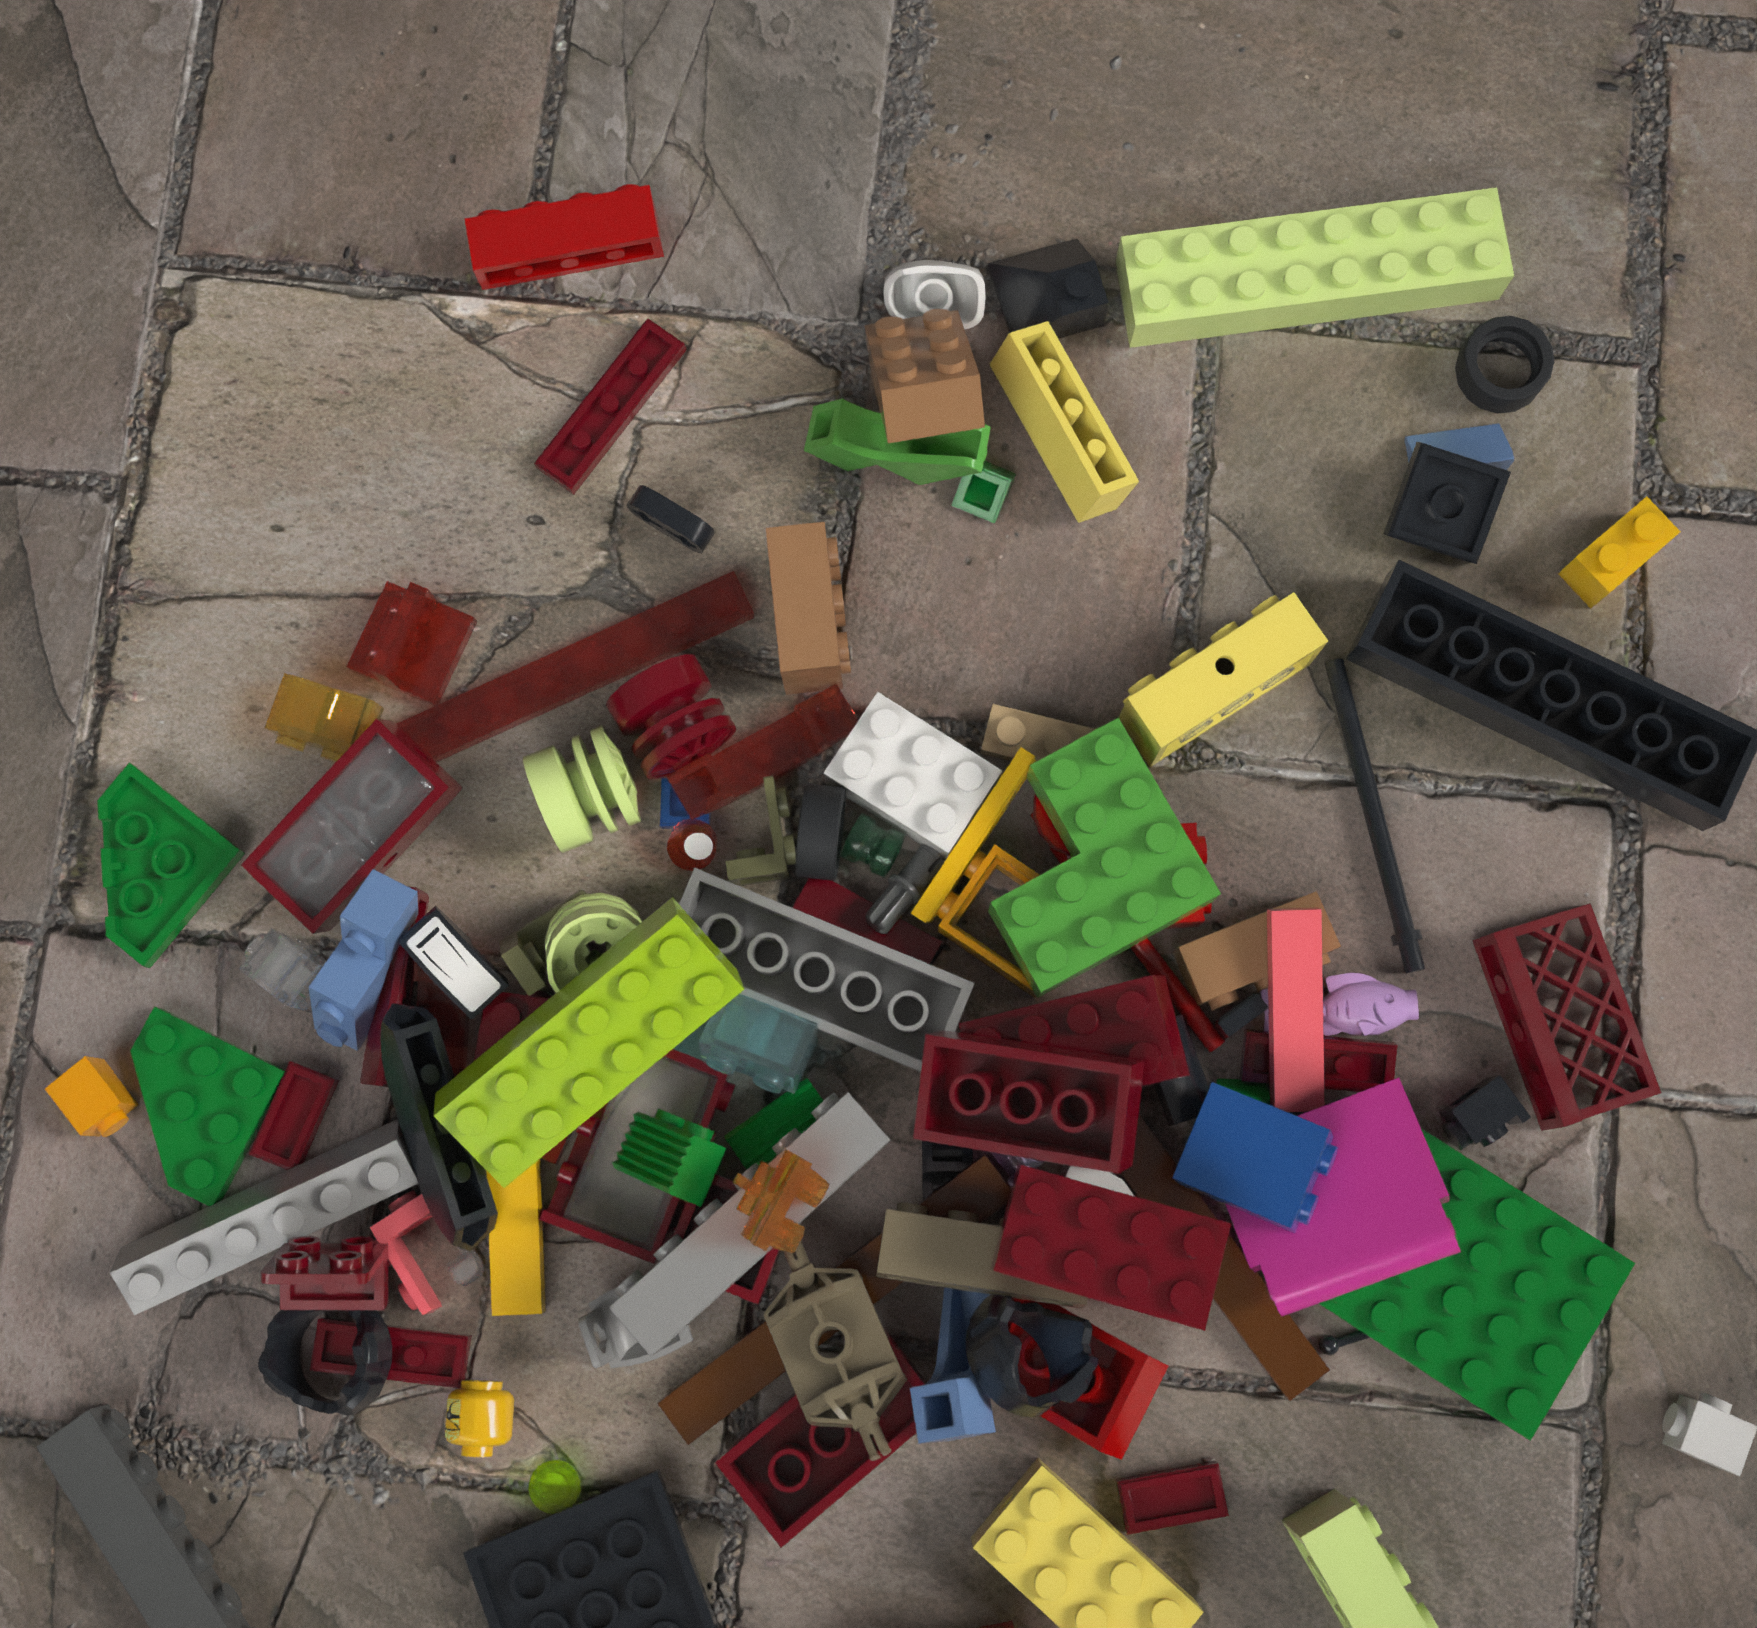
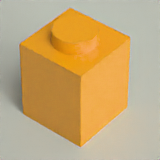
M84 1056L45 1088L46 1092L80 1136L100 1137L102 1135V1137H108L129 1121L127 1114L139 1105L107 1062L101 1058Z

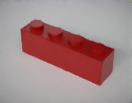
M626 184L611 192L595 195L592 193H578L571 196L568 200L551 203L534 201L519 209L508 211L491 209L482 211L475 217L464 218L472 268L482 290L664 257L650 185Z

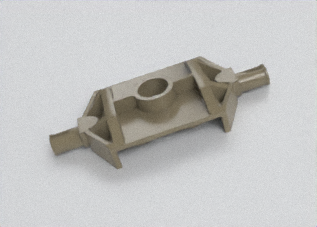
M801 1238L793 1239L791 1243L798 1259L788 1242L781 1246V1250L784 1252L792 1271L789 1274L790 1281L766 1309L763 1316L807 1422L812 1426L853 1428L857 1432L859 1431L870 1456V1461L877 1460L881 1457L873 1437L883 1456L891 1452V1448H889L878 1423L880 1421L879 1417L907 1381L906 1375L900 1368L862 1281L864 1279L860 1272L856 1269L815 1268L809 1261ZM830 1330L841 1331L845 1337V1347L841 1354L834 1358L822 1357L818 1350L821 1336Z

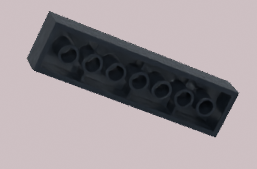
M1398 560L1386 575L1346 657V660L1701 831L1726 821L1757 752V729L1402 560Z

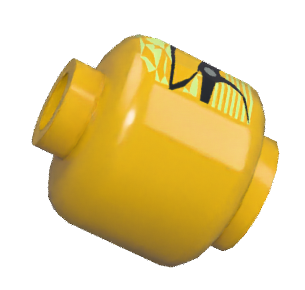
M461 1380V1388L449 1393L446 1408L445 1438L453 1445L462 1446L461 1456L492 1457L493 1446L505 1445L511 1440L514 1396L509 1391L502 1389L503 1381Z

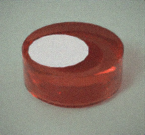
M687 819L676 824L671 830L667 842V852L671 861L678 867L693 871L694 868L700 870L708 866L714 859L717 849V836L710 825L698 819Z

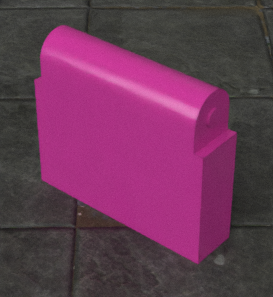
M1400 1078L1298 1115L1300 1118L1330 1129L1333 1134L1331 1144L1338 1147L1336 1158L1328 1176L1319 1173L1311 1193L1318 1195L1319 1198L1308 1225L1299 1222L1296 1232L1293 1233L1225 1204L1249 1267L1254 1272L1262 1270L1270 1297L1275 1302L1281 1317L1461 1252L1454 1236L1456 1235L1454 1227L1441 1205L1450 1201L1448 1191Z

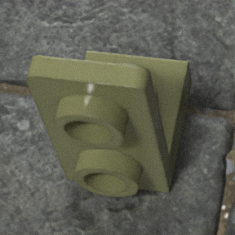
M773 776L763 777L774 853L766 855L764 848L746 849L737 852L735 860L725 861L728 881L738 886L789 879L788 865L795 864L796 851L793 835H783L781 817L790 816L786 788H776Z
M584 890L577 891L499 941L501 957L528 996L546 986L544 972L547 971L544 939L551 918L563 904L580 895L587 894Z

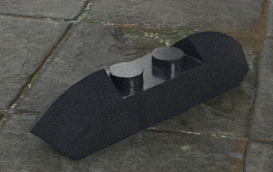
M392 1003L381 1025L382 1063L414 1171L426 1205L442 1233L452 1245L471 1252L495 1228L498 1212L484 1167L434 1117L435 1093L455 1077L437 1019L426 1008Z

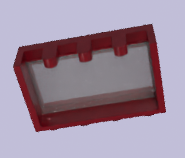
M674 1049L669 1051L576 1128L578 1135L568 1160L563 1162L556 1179L559 1182L548 1209L542 1211L539 1220L655 1264L658 1260L654 1254L673 1237L677 1226L672 1225L678 1207L679 1205L685 1207L687 1201L614 1169L612 1162L618 1159L616 1152L622 1150L621 1142L626 1140L624 1133L630 1131L629 1123L634 1121L633 1114L638 1111L654 1117L657 1108L709 1129L716 1110L725 1113L736 1086V1084L728 1082L731 1072ZM714 1131L711 1142L713 1143L717 1136V1131Z

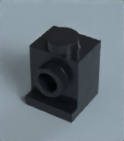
M1500 1075L1485 1078L1439 1111L1446 1121L1442 1126L1446 1136L1461 1151L1467 1146L1479 1142L1483 1147L1489 1146L1509 1131L1505 1126L1506 1122L1509 1125L1521 1124L1531 1118Z

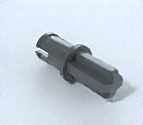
M923 844L898 875L892 874L888 878L889 886L865 915L866 923L880 934L888 933L911 904L918 903L921 898L920 894L936 876L945 862L944 859L939 858L940 854L933 848Z

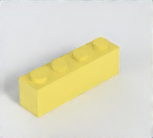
M1046 321L1009 333L989 365L1077 522L1080 523L1116 510L1138 484L1139 480L1051 325Z

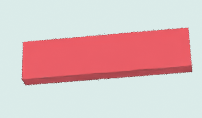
M1317 907L1267 909L1270 1105L1286 1112H1308L1324 1106L1321 909Z

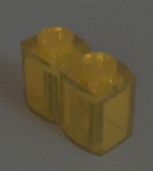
M284 673L264 728L277 735L275 743L298 752H304L306 745L322 749L320 757L335 763L376 718L381 719L384 708L368 698Z

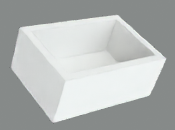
M879 692L876 693L824 771L826 785L844 787L848 799L918 844H924L933 848L940 854V858L945 861L1002 776L1001 769Z

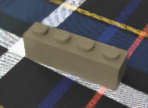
M897 1203L896 1210L886 1209L876 1277L989 1295L995 1294L1003 1297L1007 1295L1016 1299L1074 1308H1082L1087 1305V1297L998 1273L991 1269L1004 1218L1000 1219L999 1226L978 1223V1214L965 1211L950 1210L948 1218L927 1215L928 1207L912 1203Z

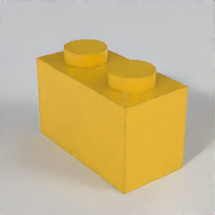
M1646 496L1577 555L1558 575L1591 609L1681 531Z

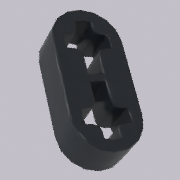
M639 485L627 503V508L639 519L697 553H703L715 534L714 529L703 519L647 486Z

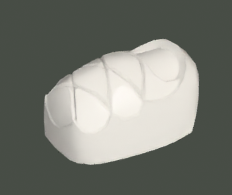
M919 260L896 266L885 278L883 288L884 305L890 316L905 319L923 316L925 312L932 309L958 310L964 329L976 326L984 316L986 300L984 278L978 269L971 266L945 261Z

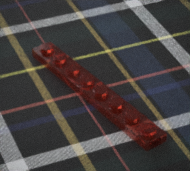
M732 571L396 723V725L435 762H439L754 619L755 615L735 572Z

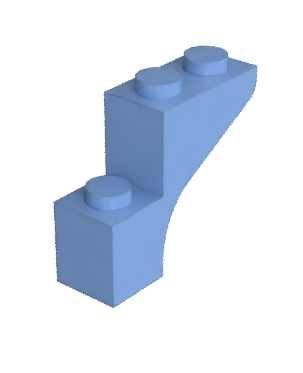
M374 869L341 913L342 940L308 987L314 1028L317 1034L333 1046L342 1047L345 1044L356 1051L359 1050L368 1035L388 968L400 945L398 939L408 931L418 916V892Z
M944 1288L937 1361L934 1373L925 1385L910 1388L918 1444L952 1441L996 1432L990 1397L984 1392L972 1373L965 1346L970 1318L975 1309L989 1294Z

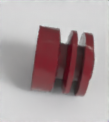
M684 654L671 657L647 668L621 685L609 697L606 703L623 736L642 734L634 741L631 750L637 759H643L640 766L648 780L664 778L695 766L722 747L732 738L737 730L729 715H721L725 708L720 698H709L700 701L707 695L712 686L695 655Z

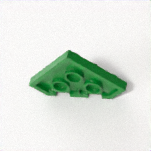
M129 762L97 800L98 820L102 821L104 848H100L103 888L107 889L108 916L105 917V928L108 939L143 967L151 968L246 853L141 769Z
M154 1006L130 1053L168 1186L207 1206H211L223 1200L260 1130L286 1070L160 1007Z

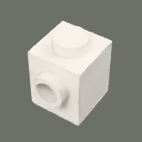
M1701 1392L1698 1400L1679 1395L1677 1403L1671 1404L1665 1413L1662 1424L1665 1436L1662 1444L1718 1469L1740 1476L1757 1426L1731 1415L1730 1411L1733 1405L1712 1395Z

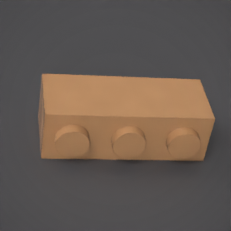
M1317 891L1273 908L1317 907L1321 909L1322 966L1331 963L1328 953L1340 948L1341 945ZM1267 911L1179 946L1172 952L1188 991L1197 1005L1208 1002L1213 1011L1239 1000L1236 990L1251 984L1255 985L1257 992L1268 988Z

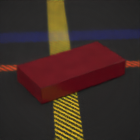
M290 1061L249 1155L285 1170L304 1163L340 1080L297 1062Z
M1217 1461L1115 1479L1127 1535L1229 1516L1219 1463Z

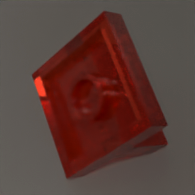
M387 581L346 667L356 674L438 707L477 624V620L471 615L439 603L429 589L410 582L408 588L405 589Z

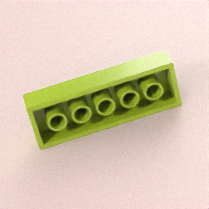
M672 897L436 1092L434 1117L505 1188L740 994L744 987L738 970Z

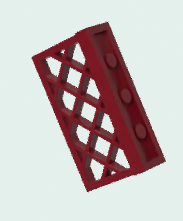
M1591 903L1512 928L1503 929L1472 941L1541 1131L1566 1127L1581 1122L1583 1119L1662 1093ZM1579 918L1586 937L1581 950L1559 939L1566 922ZM1553 926L1550 934L1542 930ZM1529 934L1546 943L1537 964L1523 957L1516 937ZM1555 949L1576 960L1568 981L1546 970ZM1585 966L1600 974L1603 986L1598 998L1577 987ZM1542 979L1563 990L1554 1012L1542 1006L1539 1002L1536 992ZM1573 996L1594 1007L1585 1029L1564 1018ZM1603 1013L1617 1020L1621 1033L1616 1045L1595 1035ZM1560 1027L1581 1038L1572 1060L1558 1053L1554 1039ZM1590 1044L1611 1055L1603 1076L1582 1066ZM1621 1061L1635 1068L1642 1088L1629 1092L1613 1083ZM1577 1075L1598 1086L1591 1105L1580 1109L1572 1091ZM1608 1092L1616 1095V1097L1605 1100Z

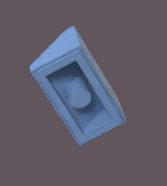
M1500 424L1412 435L1404 438L1408 462L1416 442H1422L1507 470L1515 461L1513 451Z

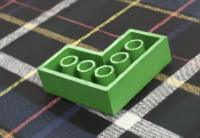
M1119 717L1030 765L1026 778L1072 858L991 901L988 911L1034 994L1039 998L1209 905L1221 894Z

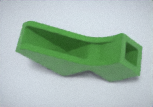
M842 398L813 406L804 451L846 471L878 465L918 485L982 473L983 463L987 457V444L991 427L985 424V428L888 443L880 413L862 408Z

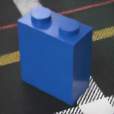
M1212 1082L1172 1178L1182 1186L1295 1233L1299 1222L1305 1225L1309 1224L1319 1198L1318 1195L1311 1193L1319 1173L1328 1176L1336 1158L1338 1147L1331 1144L1333 1134L1330 1129Z

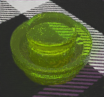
M552 1459L542 1463L534 1470L529 1480V1495L532 1502L538 1509L546 1513L554 1514L571 1507L580 1495V1476L574 1466L564 1460Z

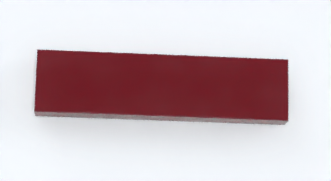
M647 318L534 462L536 468L574 495L686 352L685 343Z

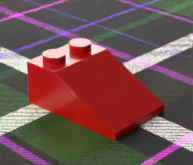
M1016 1298L1013 1300L1021 1303H1035V1301ZM1036 1302L1045 1309L1080 1317L1060 1305ZM1009 1321V1332L1019 1337L1022 1343L1018 1362L1020 1383L1026 1387L1027 1395L1031 1397L1047 1394L1050 1385V1374L1044 1354L1035 1340L1024 1329ZM1091 1323L1093 1329L1090 1340L1091 1354L1098 1358V1365L1093 1371V1377L1088 1388L1074 1402L1061 1401L1039 1416L1099 1452L1122 1460L1169 1366Z

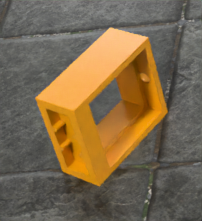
M994 844L988 855L979 851L967 867L963 875L969 878L970 881L961 894L958 895L951 891L938 909L936 916L942 919L938 925V932L1036 998L1021 969L957 926L995 869L1019 885H1023L1040 875Z

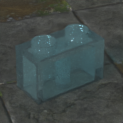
M738 994L709 1018L699 1039L701 1058L706 1059L705 1062L709 1067L723 1074L733 1075L737 1071L753 1077V1082L757 1086L769 1092L781 1093L783 1089L795 1094L818 1041V1023L743 994Z

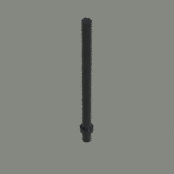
M1343 658L1330 660L1324 663L1395 931V935L1391 936L1393 946H1399L1406 974L1425 970V965L1418 941L1423 938L1421 930H1415L1345 663Z

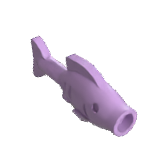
M1345 973L1325 978L1329 994L1323 997V1034L1325 1036L1339 1034L1340 1032L1361 1036L1379 1035L1398 1027L1407 1020H1418L1419 1018L1416 990H1403L1392 984L1378 981L1371 976L1360 973ZM1264 989L1260 991V994L1268 1006V990ZM1267 1009L1264 1011V1031H1269V1013Z

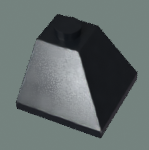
M1077 238L988 263V270L1009 333L1048 321L1059 339L1104 326L1109 301L1094 258Z

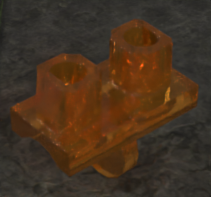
M787 1149L776 1169L761 1161L752 1179L737 1173L733 1183L746 1191L736 1209L750 1216L740 1235L764 1251H767L768 1247L771 1246L778 1250L794 1253L804 1235L805 1227L785 1215L794 1198L816 1208L827 1192L829 1183L811 1169V1162Z

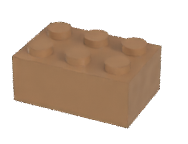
M932 309L925 312L923 316L905 319L889 316L879 319L875 324L864 325L871 377L888 443L985 428L980 374L958 310Z
M825 522L766 528L780 673L785 693L789 695L843 689L842 674L851 673L847 632L837 633V627L846 626L842 584L832 585V581L841 580L837 538H827Z

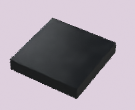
M1416 442L1383 535L1477 564L1511 472L1422 442Z

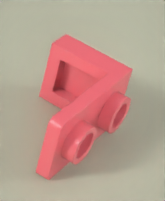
M415 1190L393 1201L388 1206L391 1214L371 1226L370 1229L376 1238L373 1243L388 1244V1267L392 1265L402 1281L398 1285V1289L403 1300L413 1311L419 1309L422 1315H426L442 1307V1304L402 1239L403 1236L432 1218L423 1195L420 1194L418 1196Z

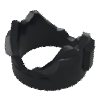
M990 1294L986 1297L970 1318L965 1346L972 1373L984 1392L996 1404L1015 1415L1036 1417L1044 1414L1061 1401L1074 1402L1088 1388L1093 1377V1371L1098 1365V1358L1091 1354L1090 1340L1093 1329L1088 1319L1045 1309L1036 1302L1021 1303L1013 1301L1011 1296L1006 1295L1003 1297L995 1294ZM1009 1321L1024 1329L1035 1340L1044 1354L1050 1374V1385L1047 1394L1031 1397L1027 1395L1026 1387L1020 1383L1018 1362L1022 1343L1019 1337L1009 1332Z
M280 1310L267 1327L268 1338L265 1342V1349L258 1361L259 1371L263 1374L265 1383L279 1395L291 1398L294 1403L314 1411L327 1414L340 1413L346 1416L363 1410L380 1395L391 1368L393 1353L388 1327L376 1310H346L356 1321L358 1333L352 1350L357 1365L354 1375L340 1390V1399L336 1401L327 1399L315 1392L307 1383L300 1365V1346L303 1335L310 1323L326 1310Z

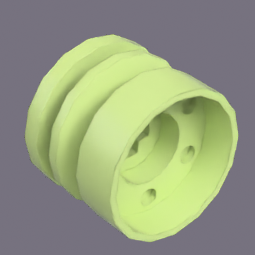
M602 725L590 730L596 749L594 753L589 754L580 735L572 737L574 761L566 763L562 754L554 745L523 757L524 768L538 807L553 840L562 853L593 841L590 818L596 815L599 816L610 833L618 831L617 822L612 810L616 807L620 808L629 826L641 822L637 803L638 792L620 748H617L608 737Z
M605 893L583 894L562 905L551 918L544 939L548 981L555 993L603 955L596 949L589 952V942L594 940L599 945L605 942L608 951L643 922L634 907L620 897Z

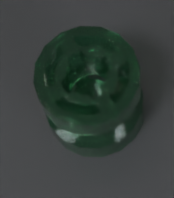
M861 813L847 837L840 856L852 863L861 861L869 865L872 873L885 879L902 848L906 834L894 828L885 830L877 826L875 819Z

